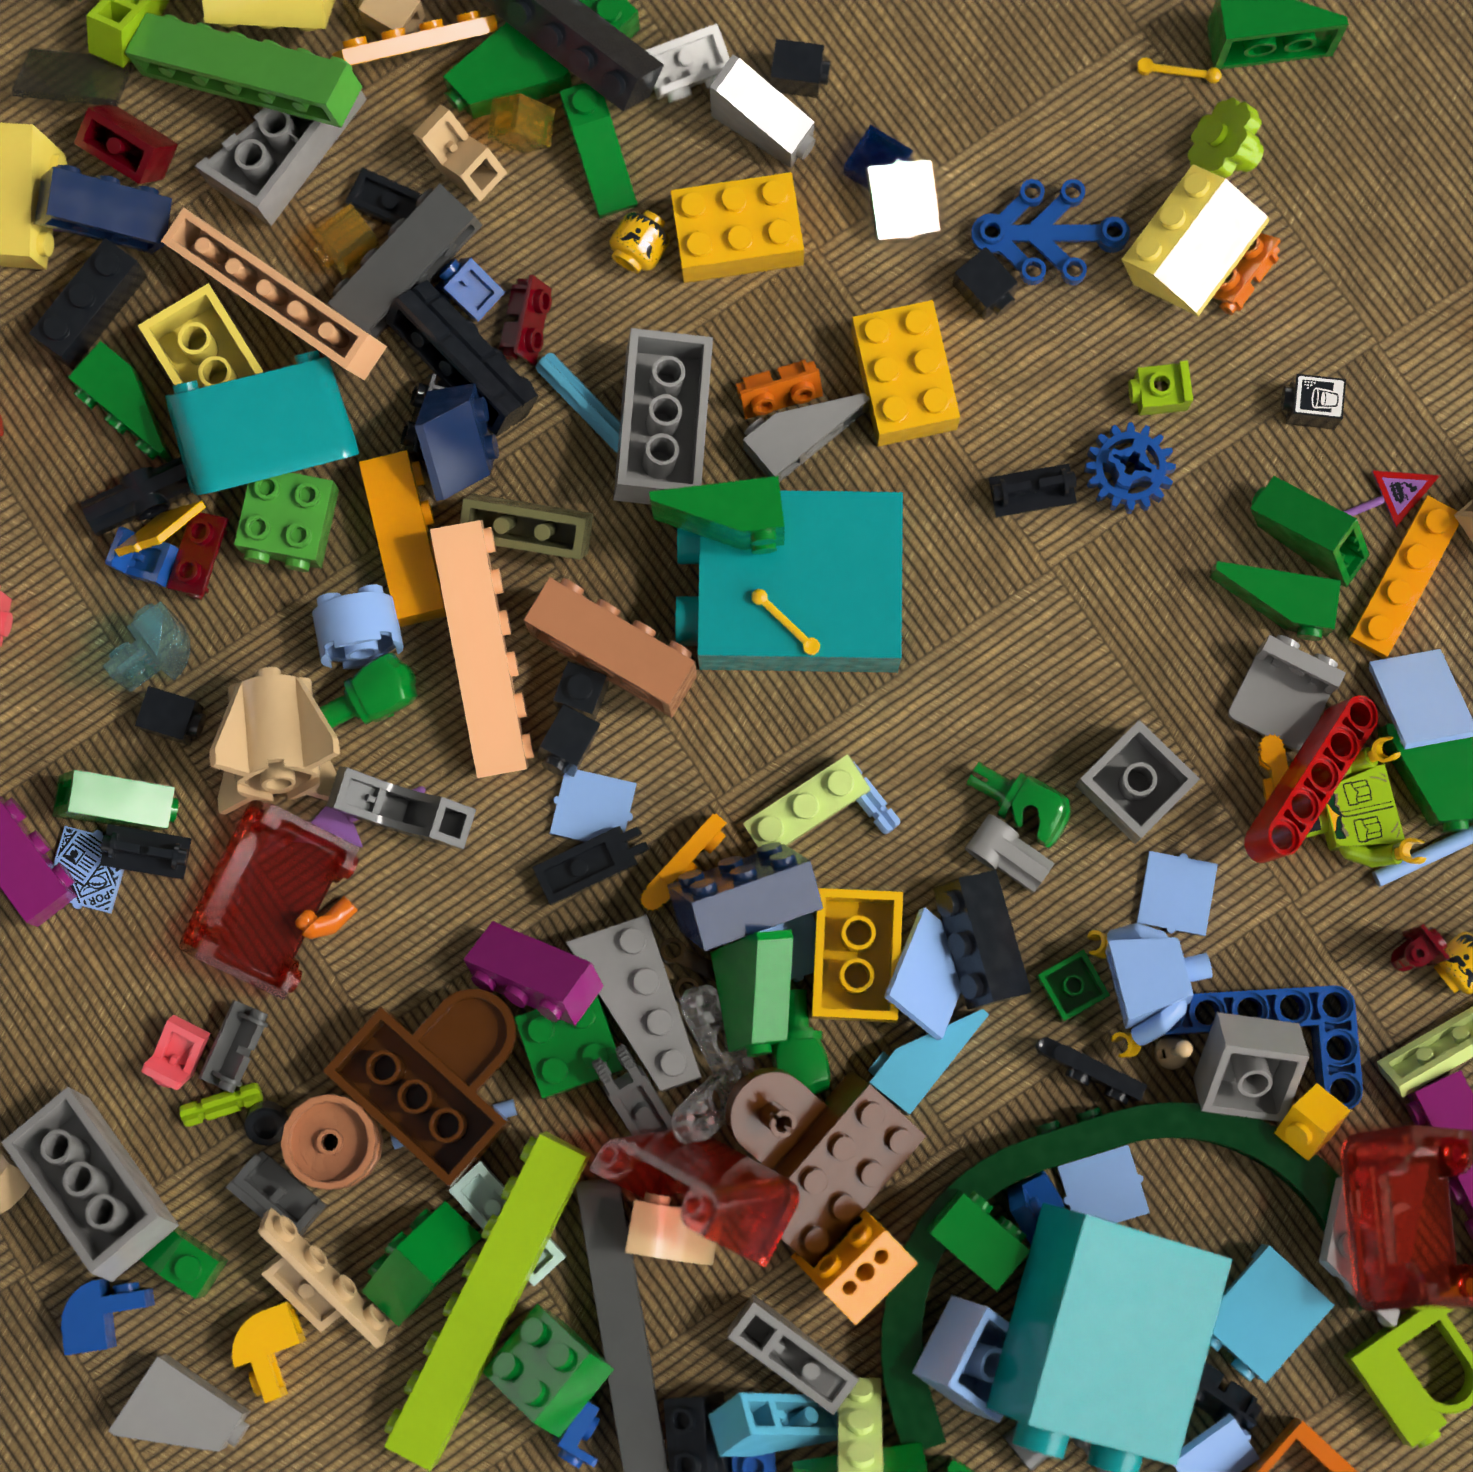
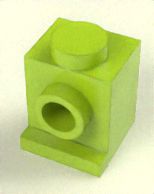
M1188 360L1180 361L1177 364L1137 368L1134 379H1129V397L1131 404L1137 403L1139 416L1188 411L1193 402ZM1165 381L1167 383L1168 389L1165 391H1159L1154 386V382Z

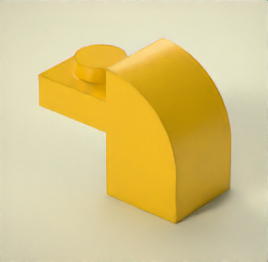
M289 1301L251 1316L240 1327L233 1342L232 1360L234 1368L251 1362L253 1371L249 1372V1380L257 1397L262 1395L264 1403L288 1394L275 1353L306 1341L297 1311Z

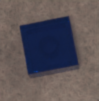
M870 125L844 164L843 174L886 200L912 161L913 150Z

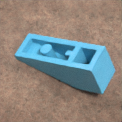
M981 1009L949 1024L943 1039L936 1040L930 1034H927L895 1049L890 1056L883 1051L868 1069V1072L874 1076L869 1084L906 1115H910L989 1014Z
M738 1393L708 1415L719 1456L754 1457L838 1440V1410L833 1415L805 1394Z

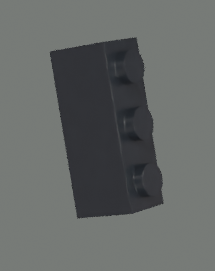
M105 238L29 334L41 348L73 371L144 282L147 274L137 260Z
M993 870L960 877L933 887L937 909L942 919L948 940V948L952 954L960 982V990L964 996L967 1010L1007 1001L1031 993L997 871Z

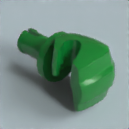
M394 653L383 654L361 667L353 678L350 677L344 680V695L319 708L331 728L354 717L362 719L366 725L373 721L376 723L394 716L395 712L406 708L414 702L418 696L415 686L417 680L413 670Z
M979 761L973 771L988 779V781L984 782L970 775L966 785L999 802L997 806L1000 809L997 816L1005 819L1011 811L1015 827L1019 829L1023 827L1024 810L1030 806L1036 807L1040 819L1036 840L1039 844L1049 849L1055 845L1070 819L1071 806L1069 798L1030 775L1021 772L1017 779L1013 777L1010 780Z
M790 990L788 1036L786 1041L771 1046L772 1068H778L790 1073L817 1096L828 1091L831 1083L828 1057L821 1043L823 1032L814 1030L813 1027L809 1026L807 990Z

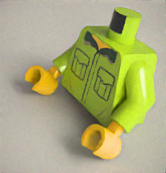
M1394 737L1378 738L1374 741L1372 748L1366 747L1359 752L1306 838L1325 834L1330 851H1340L1344 859L1370 868L1400 864L1402 860L1412 864H1422L1426 861L1425 857H1411V847L1414 844H1424L1425 842L1417 838H1404L1385 764L1378 765V761L1386 763L1400 757L1401 752L1386 756L1382 751L1384 742L1392 740Z

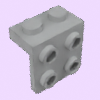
M1269 635L1260 645L1228 710V716L1232 721L1263 736H1268L1269 734H1275L1277 737L1280 736L1279 738L1283 739L1282 743L1285 744V747L1297 752L1315 727L1330 695L1339 688L1346 672L1338 669V663L1325 655L1316 653L1314 656H1311L1299 650L1300 644L1287 636L1277 635L1275 638Z

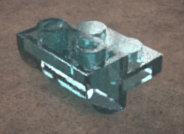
M161 601L156 605L151 603L137 611L133 616L134 621L127 626L136 638V641L132 644L125 642L119 645L109 654L110 660L102 665L111 678L129 692L134 691L160 670L175 680L185 669L190 656V638L183 623Z

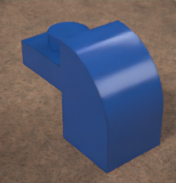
M106 1279L94 1280L78 1288L68 1299L62 1313L61 1331L64 1356L116 1347L113 1312L154 1306L153 1288L140 1290L139 1282L113 1286L114 1294L111 1295L109 1280Z

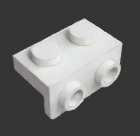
M717 24L646 50L664 64L654 90L658 100L668 97L670 103L690 96L692 94L690 87L705 82L706 87L710 88V85L730 59Z

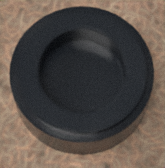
M261 1101L254 1104L246 1114L244 1126L246 1135L254 1143L263 1146L274 1145L280 1142L284 1125L288 1120L287 1112L281 1105L272 1101Z

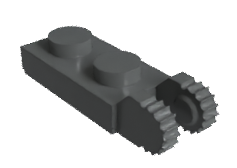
M622 1044L615 1048L616 1056L621 1065L627 1069V1073L614 1080L608 1065L601 1058L596 1059L592 1064L605 1085L603 1088L609 1100L640 1149L643 1150L678 1130V1127L642 1067L636 1065L629 1051Z

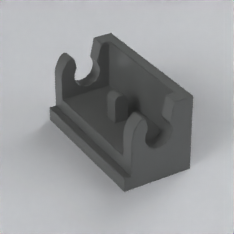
M261 1151L258 1156L255 1154L226 1186L230 1192L261 1218L270 1208H273L280 1216H286L294 1223L301 1236L304 1235L328 1206L265 1151Z

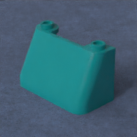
M315 350L295 355L296 364L199 388L197 380L173 385L174 394L165 396L191 493L195 495L208 494L358 455L359 450L329 357H320L319 351Z

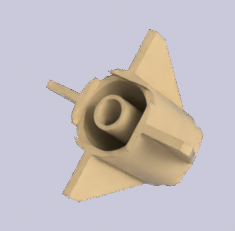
M264 667L255 672L256 677L231 684L227 689L229 704L209 751L210 766L224 771L218 794L219 813L226 815L253 800L274 801L273 794L287 793L288 800L309 795L328 801L337 774L331 759L340 755L339 739L313 698L311 679L281 674V670L276 667Z

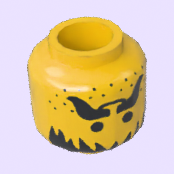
M645 210L643 214L636 212L626 214L609 240L610 247L613 250L612 258L620 266L632 273L638 274L640 270H652L670 243L669 235L663 229L666 224L665 221L648 210Z
M1461 932L1447 943V948L1444 949L1450 956V959L1438 963L1433 968L1454 994L1460 990L1464 994L1471 995L1473 994V935L1469 932Z

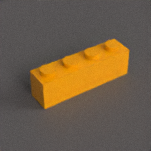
M407 450L360 461V470L389 593L393 597L399 625L405 627L445 617L446 611L434 547L428 525L435 524L429 500H421L418 487L425 485L420 461L412 462Z

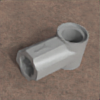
M988 814L965 847V850L979 862L993 870L999 869L1031 893L1036 891L1055 864L1019 838V834L1011 826L991 814Z

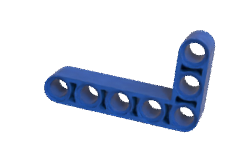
M1342 986L1193 994L1190 1004L1187 1005L1186 1014L1166 1034L1162 1035L1210 1033L1213 1022L1210 1025H1203L1196 1019L1195 1008L1198 1003L1206 1002L1210 1004L1214 1009L1215 1016L1217 1012L1238 1015V1005L1240 1001L1246 999L1253 1002L1256 1006V1018L1299 1023L1301 1028L1311 1027L1316 1083L1330 1093L1331 1085L1336 1079L1345 1082L1349 1089V1096L1343 1104L1349 1109L1359 1104L1363 1095L1356 1005L1353 995ZM1328 994L1337 997L1341 1003V1012L1336 1018L1327 1015L1323 1009V1000ZM1285 997H1291L1298 1003L1299 1014L1294 1020L1285 1018L1281 1013L1280 1003ZM1331 1037H1337L1344 1043L1345 1054L1340 1060L1331 1058L1327 1053V1042Z

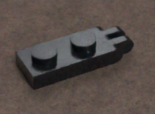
M620 826L615 827L533 866L532 868L549 904L553 906L638 865L635 857L649 850L646 842H642L632 848L628 844L629 841L642 835L639 826L624 833Z
M1044 1037L1036 1043L1035 1048L1040 1055L1067 1068L1065 1076L1085 1086H1088L1092 1080L1106 1087L1103 1093L1105 1096L1124 1105H1127L1129 1099L1135 1102L1141 1101L1148 1086L1051 1038Z

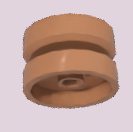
M326 1094L309 1098L294 1109L284 1125L281 1147L284 1162L297 1179L310 1187L338 1190L356 1186L371 1175L381 1159L384 1140L380 1123L355 1100L348 1097ZM332 1134L338 1139V1145L334 1150L331 1147H326L325 1144L326 1137H332Z

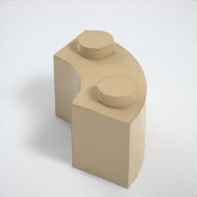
M645 1193L644 1201L634 1200L625 1253L694 1264L713 1265L722 1216L720 1213L713 1212L714 1204L689 1200L688 1208L670 1205L671 1197Z

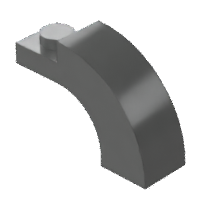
M341 766L338 768L326 807L349 814L356 819L382 828L459 849H464L476 812V809L450 799L410 790Z

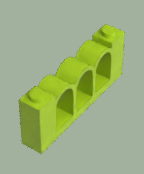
M1473 1266L1398 1317L1397 1326H1385L1343 1355L1404 1445L1411 1448L1416 1445L1419 1448H1424L1441 1436L1439 1429L1448 1424L1441 1413L1457 1414L1469 1409L1473 1405V1352L1447 1316L1448 1313L1473 1297ZM1432 1324H1435L1464 1369V1383L1461 1391L1454 1398L1447 1401H1435L1425 1391L1397 1350Z

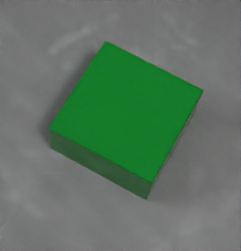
M1084 949L1035 976L1061 1022L1068 1020L1110 996Z

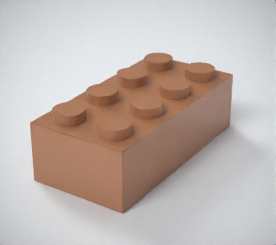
M549 577L524 618L530 636L583 667L607 675L609 682L672 718L697 677L696 663L691 659L693 653L674 641H671L669 645L664 644L654 637L656 635L655 630L638 620H635L633 624L626 622L618 616L620 610L610 603L598 599L595 604L582 595L584 590L574 582L563 578L559 583Z

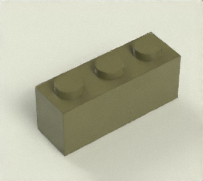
M471 494L463 498L460 524L483 520L484 528L492 527L495 546L580 560L589 551L594 513Z

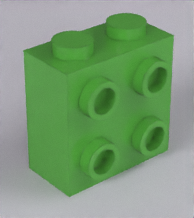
M291 472L248 483L235 538V547L241 554H245V560L253 563L267 565L269 564V559L283 561L285 562L284 567L299 572H309L310 567L322 569L339 489L333 480Z

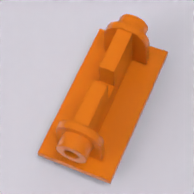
M1260 233L1218 289L1213 298L1222 301L1219 306L1225 313L1233 315L1235 311H1241L1244 303L1255 290L1250 283L1252 279L1260 283L1273 264L1277 263L1279 260L1277 254L1280 252L1277 246L1281 242L1279 238Z
M803 359L799 362L779 367L777 370L780 379L773 381L770 371L742 377L743 382L736 383L735 385L739 399L742 402L745 419L758 415H767L775 410L796 404H804L812 399L823 397L820 372L816 368L815 362L810 361L806 363V360Z

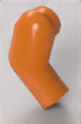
M343 896L320 917L312 910H305L295 920V925L303 931L302 936L308 939L332 935L358 911V908L347 897Z

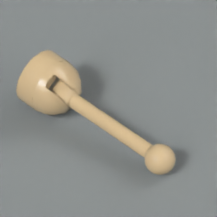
M1166 1036L1156 1043L1154 1057L1161 1067L1175 1070L1186 1064L1189 1056L1192 1054L1193 1047L1190 1042L1178 1036ZM1162 1050H1165L1166 1058H1163Z

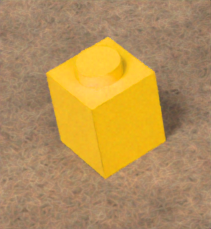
M1316 1083L1291 1107L1274 1134L1309 1161L1334 1136L1351 1110Z

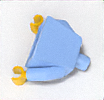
M1140 923L1115 928L1108 931L1107 934L1098 930H1092L1087 936L1088 939L1093 941L1101 940L1100 947L1095 951H1089V954L1100 959L1107 958L1125 1029L1132 1028L1131 1032H1118L1111 1037V1042H1120L1124 1038L1128 1042L1127 1050L1118 1055L1120 1058L1136 1056L1141 1050V1046L1166 1034L1186 1014L1187 1005L1190 1004L1193 997L1190 982L1212 978L1213 976L1207 953L1184 958L1178 938L1168 937L1164 931Z

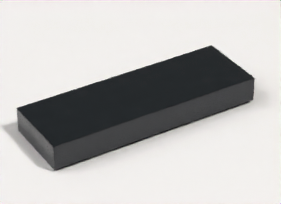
M362 167L345 200L346 207L392 227L398 220L402 218L407 219L417 208L416 202L422 194Z

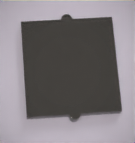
M896 160L893 162V165L866 168L875 240L903 237V239L909 240L913 238V235L940 231L930 160L909 163Z

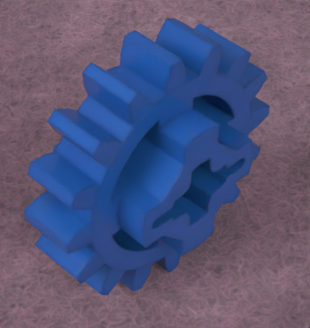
M1129 422L1125 432L1121 433L1120 429L1113 425L1110 429V438L1100 433L1096 439V443L1100 448L1090 447L1087 456L1094 460L1086 463L1084 467V472L1094 474L1088 481L1087 487H1098L1100 489L1096 498L1098 502L1107 497L1111 499L1110 510L1112 511L1118 507L1119 503L1125 504L1127 514L1132 513L1135 504H1139L1143 511H1147L1150 507L1149 498L1159 503L1164 497L1160 488L1170 489L1173 480L1165 476L1172 474L1176 469V464L1166 462L1173 453L1172 448H1160L1159 445L1164 438L1162 434L1153 439L1148 436L1150 426L1146 425L1141 433L1135 432L1133 422ZM1132 443L1130 447L1122 450L1113 448L1120 444ZM1146 450L1152 455L1156 465L1150 463L1145 452ZM1128 461L1135 464L1132 475L1124 472ZM1104 471L1110 473L1114 487L1107 481ZM1137 486L1147 488L1138 493H1128V490Z

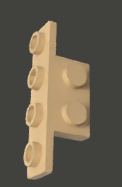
M273 1208L264 1213L258 1233L279 1254L264 1266L261 1275L320 1332L343 1316L376 1349L385 1343L389 1328L385 1314L375 1304H370L357 1291L354 1282L349 1277L340 1275L328 1263L322 1250L317 1246L310 1245L298 1233L296 1226L289 1218L280 1216Z

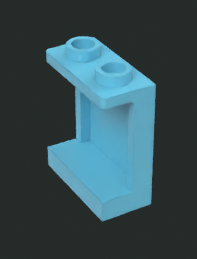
M1262 1244L1251 1256L1253 1261L1223 1293L1210 1346L1217 1352L1222 1347L1225 1348L1235 1358L1231 1366L1249 1382L1256 1377L1258 1380L1266 1383L1335 1305L1270 1245Z

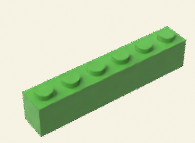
M146 12L125 50V54L143 76L340 128L343 126L362 89V85L352 71V66L339 57L333 56L328 59L316 56L303 48L293 50L281 47L276 42L264 39L262 42L249 39L236 31L226 33L215 30L204 23L199 22L194 25L182 22L180 19L169 14H165L162 17Z

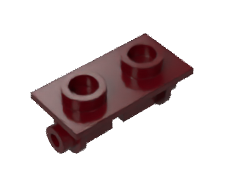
M529 275V280L518 278L516 284L511 286L506 314L510 317H519L518 322H504L499 350L502 351L506 360L517 361L519 356L532 366H536L538 354L543 347V330L546 315L550 311L552 304V289L534 275Z
M200 512L188 521L167 589L186 593V596L196 600H202L204 594L209 593L207 586L223 536L228 534L226 530L228 518Z
M1424 923L1403 931L1402 934L1407 940L1391 954L1392 966L1401 972L1409 971L1414 967L1431 966L1450 959V956L1444 950L1447 948L1444 938L1435 928L1430 927L1428 929Z

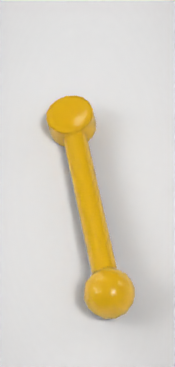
M1147 57L1140 59L1137 64V71L1143 76H1147L1151 72L1204 78L1212 84L1217 83L1221 79V72L1215 67L1208 70L1154 64Z
M756 589L752 592L751 600L753 603L762 605L803 644V650L807 655L812 656L818 653L820 649L819 641L812 637L808 638L768 600L765 590Z

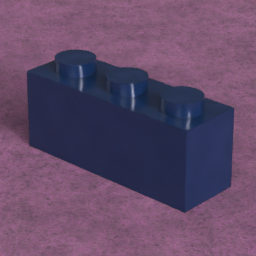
M57 165L41 176L34 224L100 241L107 238L115 245L153 254L165 246L161 240L168 231L172 198L159 195V190L152 187L136 186L132 188L121 185V181L115 177L99 175L95 178L81 174V170L77 167Z

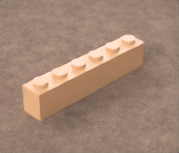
M184 207L161 240L162 243L364 381L387 348L385 344Z
M483 520L430 529L477 778L525 770L529 766L527 759L535 758L530 733L523 734L520 718L527 717L523 693H515L512 677L519 676V669L515 651L507 652L504 636L511 635V626L507 610L500 611L497 594L504 593L500 569L492 570L489 553L496 552L492 527L484 528Z

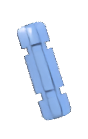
M865 777L864 779L871 788V791L856 801L869 817H874V824L883 834H888L900 824V819L891 808L887 809V802L867 777Z

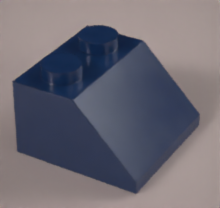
M475 383L427 391L415 424L436 501L445 500L489 476L494 460L499 458L496 436L494 434L489 435L486 422L489 420L487 402L484 397L478 396Z

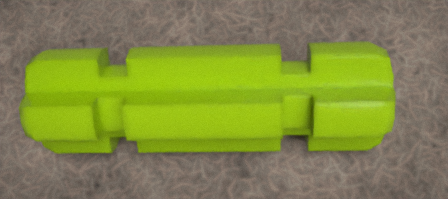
M250 1083L241 1086L238 1091L235 1089L234 1093L225 1091L202 1098L200 1103L193 1101L183 1104L179 1107L180 1117L185 1127H191L203 1123V1119L210 1121L242 1111L244 1106L246 1109L251 1108L254 1104L263 1101V1094L258 1083Z

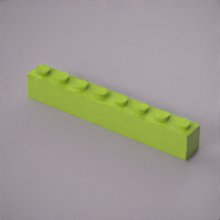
M547 1131L540 1133L537 1139L532 1136L529 1138L520 1156V1160L524 1161L525 1164L518 1178L511 1175L502 1191L500 1198L506 1201L499 1216L492 1214L486 1223L481 1237L487 1241L480 1255L473 1253L462 1272V1276L467 1278V1281L460 1294L454 1291L450 1296L442 1313L448 1319L441 1333L435 1330L430 1336L423 1351V1354L428 1356V1359L422 1371L420 1372L415 1369L403 1391L409 1397L402 1411L396 1408L386 1424L384 1432L390 1436L384 1446L385 1448L428 1471H431L438 1464L483 1374L482 1371L487 1366L591 1156L590 1153Z

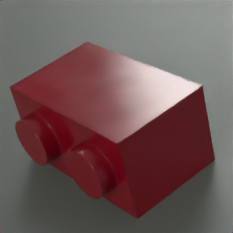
M114 104L88 107L74 141L75 145L138 184L164 180L178 147V143Z

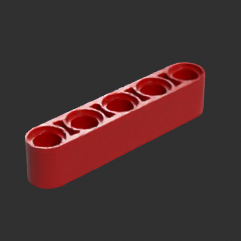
M1362 695L1354 696L1329 706L1324 711L1246 833L1244 846L1252 860L1264 864L1294 854L1299 849L1377 725L1378 711L1371 699Z

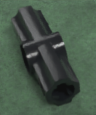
M178 457L155 469L153 467L137 469L124 476L120 480V485L81 502L82 511L94 534L98 537L135 519L142 521L154 518L160 513L167 511L171 506L170 503L191 494L182 458Z

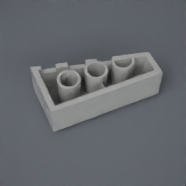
M361 90L341 128L263 108L254 116L255 121L239 135L233 133L221 143L224 146L210 159L207 157L203 158L195 167L209 186L272 226L367 99Z
M644 915L566 942L575 956L592 963L604 986L599 992L600 997L660 1091L664 1092L702 1079L648 916Z

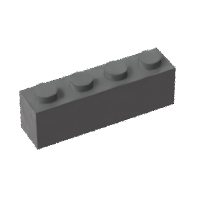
M440 183L435 189L430 188L419 197L416 202L417 208L407 219L402 218L398 220L389 230V238L379 249L373 248L361 260V268L353 277L342 280L332 292L333 298L328 304L335 311L376 339L389 326L385 319L396 298L409 290L412 291L414 287L426 280L430 282L483 226Z

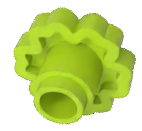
M1234 97L1218 102L1213 109L1212 115H1204L1191 135V140L1195 144L1190 148L1187 156L1190 160V165L1194 164L1223 178L1231 176L1234 171L1249 172L1260 163L1264 153L1263 145L1260 143L1258 136L1255 135L1262 124L1258 111L1248 103H1241Z

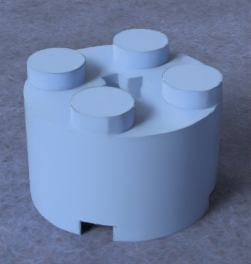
M381 585L363 586L358 589V593L342 596L340 593H326L317 598V607L313 610L312 616L320 660L324 666L332 668L331 661L342 662L343 669H357L395 648L397 654L403 651L404 646L393 597L385 594Z

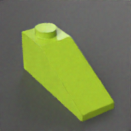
M101 0L86 15L88 52L124 68L130 61L125 54V50L146 12L161 16L170 0Z

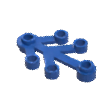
M1036 179L1025 181L1021 186L1019 195L1000 214H984L974 222L971 238L975 247L980 251L987 247L992 254L1000 253L1020 272L1022 280L1028 285H1037L1042 282L1046 273V266L1039 258H1028L1013 242H1029L1061 272L1064 282L1069 285H1077L1085 278L1087 272L1085 262L1077 257L1070 258L1054 242H1097L1103 251L1116 253L1126 246L1130 237L1128 224L1119 217H1108L1101 224L1053 225L1071 207H1076L1082 203L1085 196V186L1077 179H1069L1064 182L1060 195L1029 225L1013 224L1029 207L1038 206L1042 202L1045 189L1043 184ZM1028 188H1035L1039 192V196L1032 199L1027 197L1024 191ZM1068 188H1075L1079 191L1080 196L1070 198L1066 195L1065 191ZM988 227H995L999 231V235L995 238H990L985 234L984 230ZM1117 227L1121 231V235L1119 237H1111L1107 233V228ZM1036 266L1041 274L1037 277H1031L1026 273V268ZM1069 266H1077L1081 270V275L1072 277L1067 273V268Z

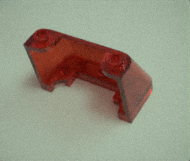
M262 800L251 801L242 814L182 934L179 944L180 950L197 960L285 1000L288 992L293 993L302 977V970L298 969L299 960L295 956L305 937L302 936L303 931L296 927L295 920L305 910H312L317 914L332 882L339 883L343 878L349 879L353 875L358 865L359 858L356 855L360 847L272 803Z
M1408 1125L1350 1135L1342 1145L1340 1158L1353 1291L1359 1305L1370 1311L1473 1309V1265H1457L1448 1183L1449 1177L1466 1174L1473 1165V1130Z
M692 1127L611 1139L599 1150L589 1171L642 1198H645V1193L668 1197L673 1195L685 1196L681 1207V1218L689 1229L763 1267H766L799 1203V1189L792 1180Z

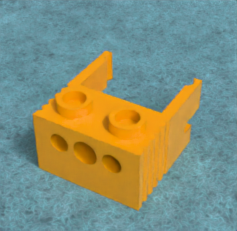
M865 1209L859 1214L862 1221L855 1225L849 1234L819 1261L815 1268L796 1252L791 1256L822 1292L855 1325L918 1264Z

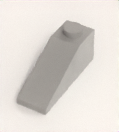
M861 393L775 413L767 420L761 417L753 422L744 432L746 437L743 439V449L767 477L778 476L779 482H781L869 410L870 398L866 393Z
M754 1294L751 1295L728 1327V1338L833 1415L859 1381V1378L787 1318Z

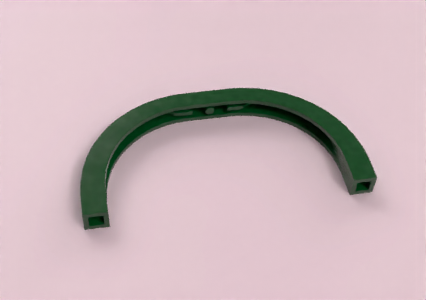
M1200 1104L1140 1105L1103 1115L1100 1107L1075 1114L1077 1123L1061 1127L1059 1120L1035 1127L1036 1136L1001 1148L979 1160L948 1184L918 1218L902 1246L918 1264L884 1297L880 1324V1359L883 1384L900 1444L906 1445L922 1442L923 1450L946 1443L929 1385L914 1375L913 1371L923 1353V1317L927 1294L934 1272L946 1249L926 1228L959 1190L968 1197L975 1191L987 1201L999 1191L1020 1179L1116 1147L1159 1138L1190 1139L1228 1148L1268 1169L1301 1199L1317 1221L1323 1234H1325L1335 1180L1340 1176L1317 1154L1307 1161L1274 1134L1277 1127L1256 1118L1201 1111ZM1345 1289L1351 1309L1361 1311L1370 1308L1363 1300L1358 1301Z

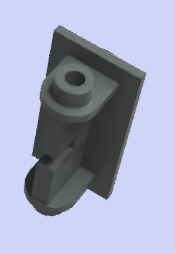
M233 1000L199 1075V1079L217 1085L219 1088L234 1093L236 1086L241 1087L242 1082L240 1081L250 1061L249 1055L252 1050H255L264 1027L267 1028L269 1025L265 1022L268 1014Z

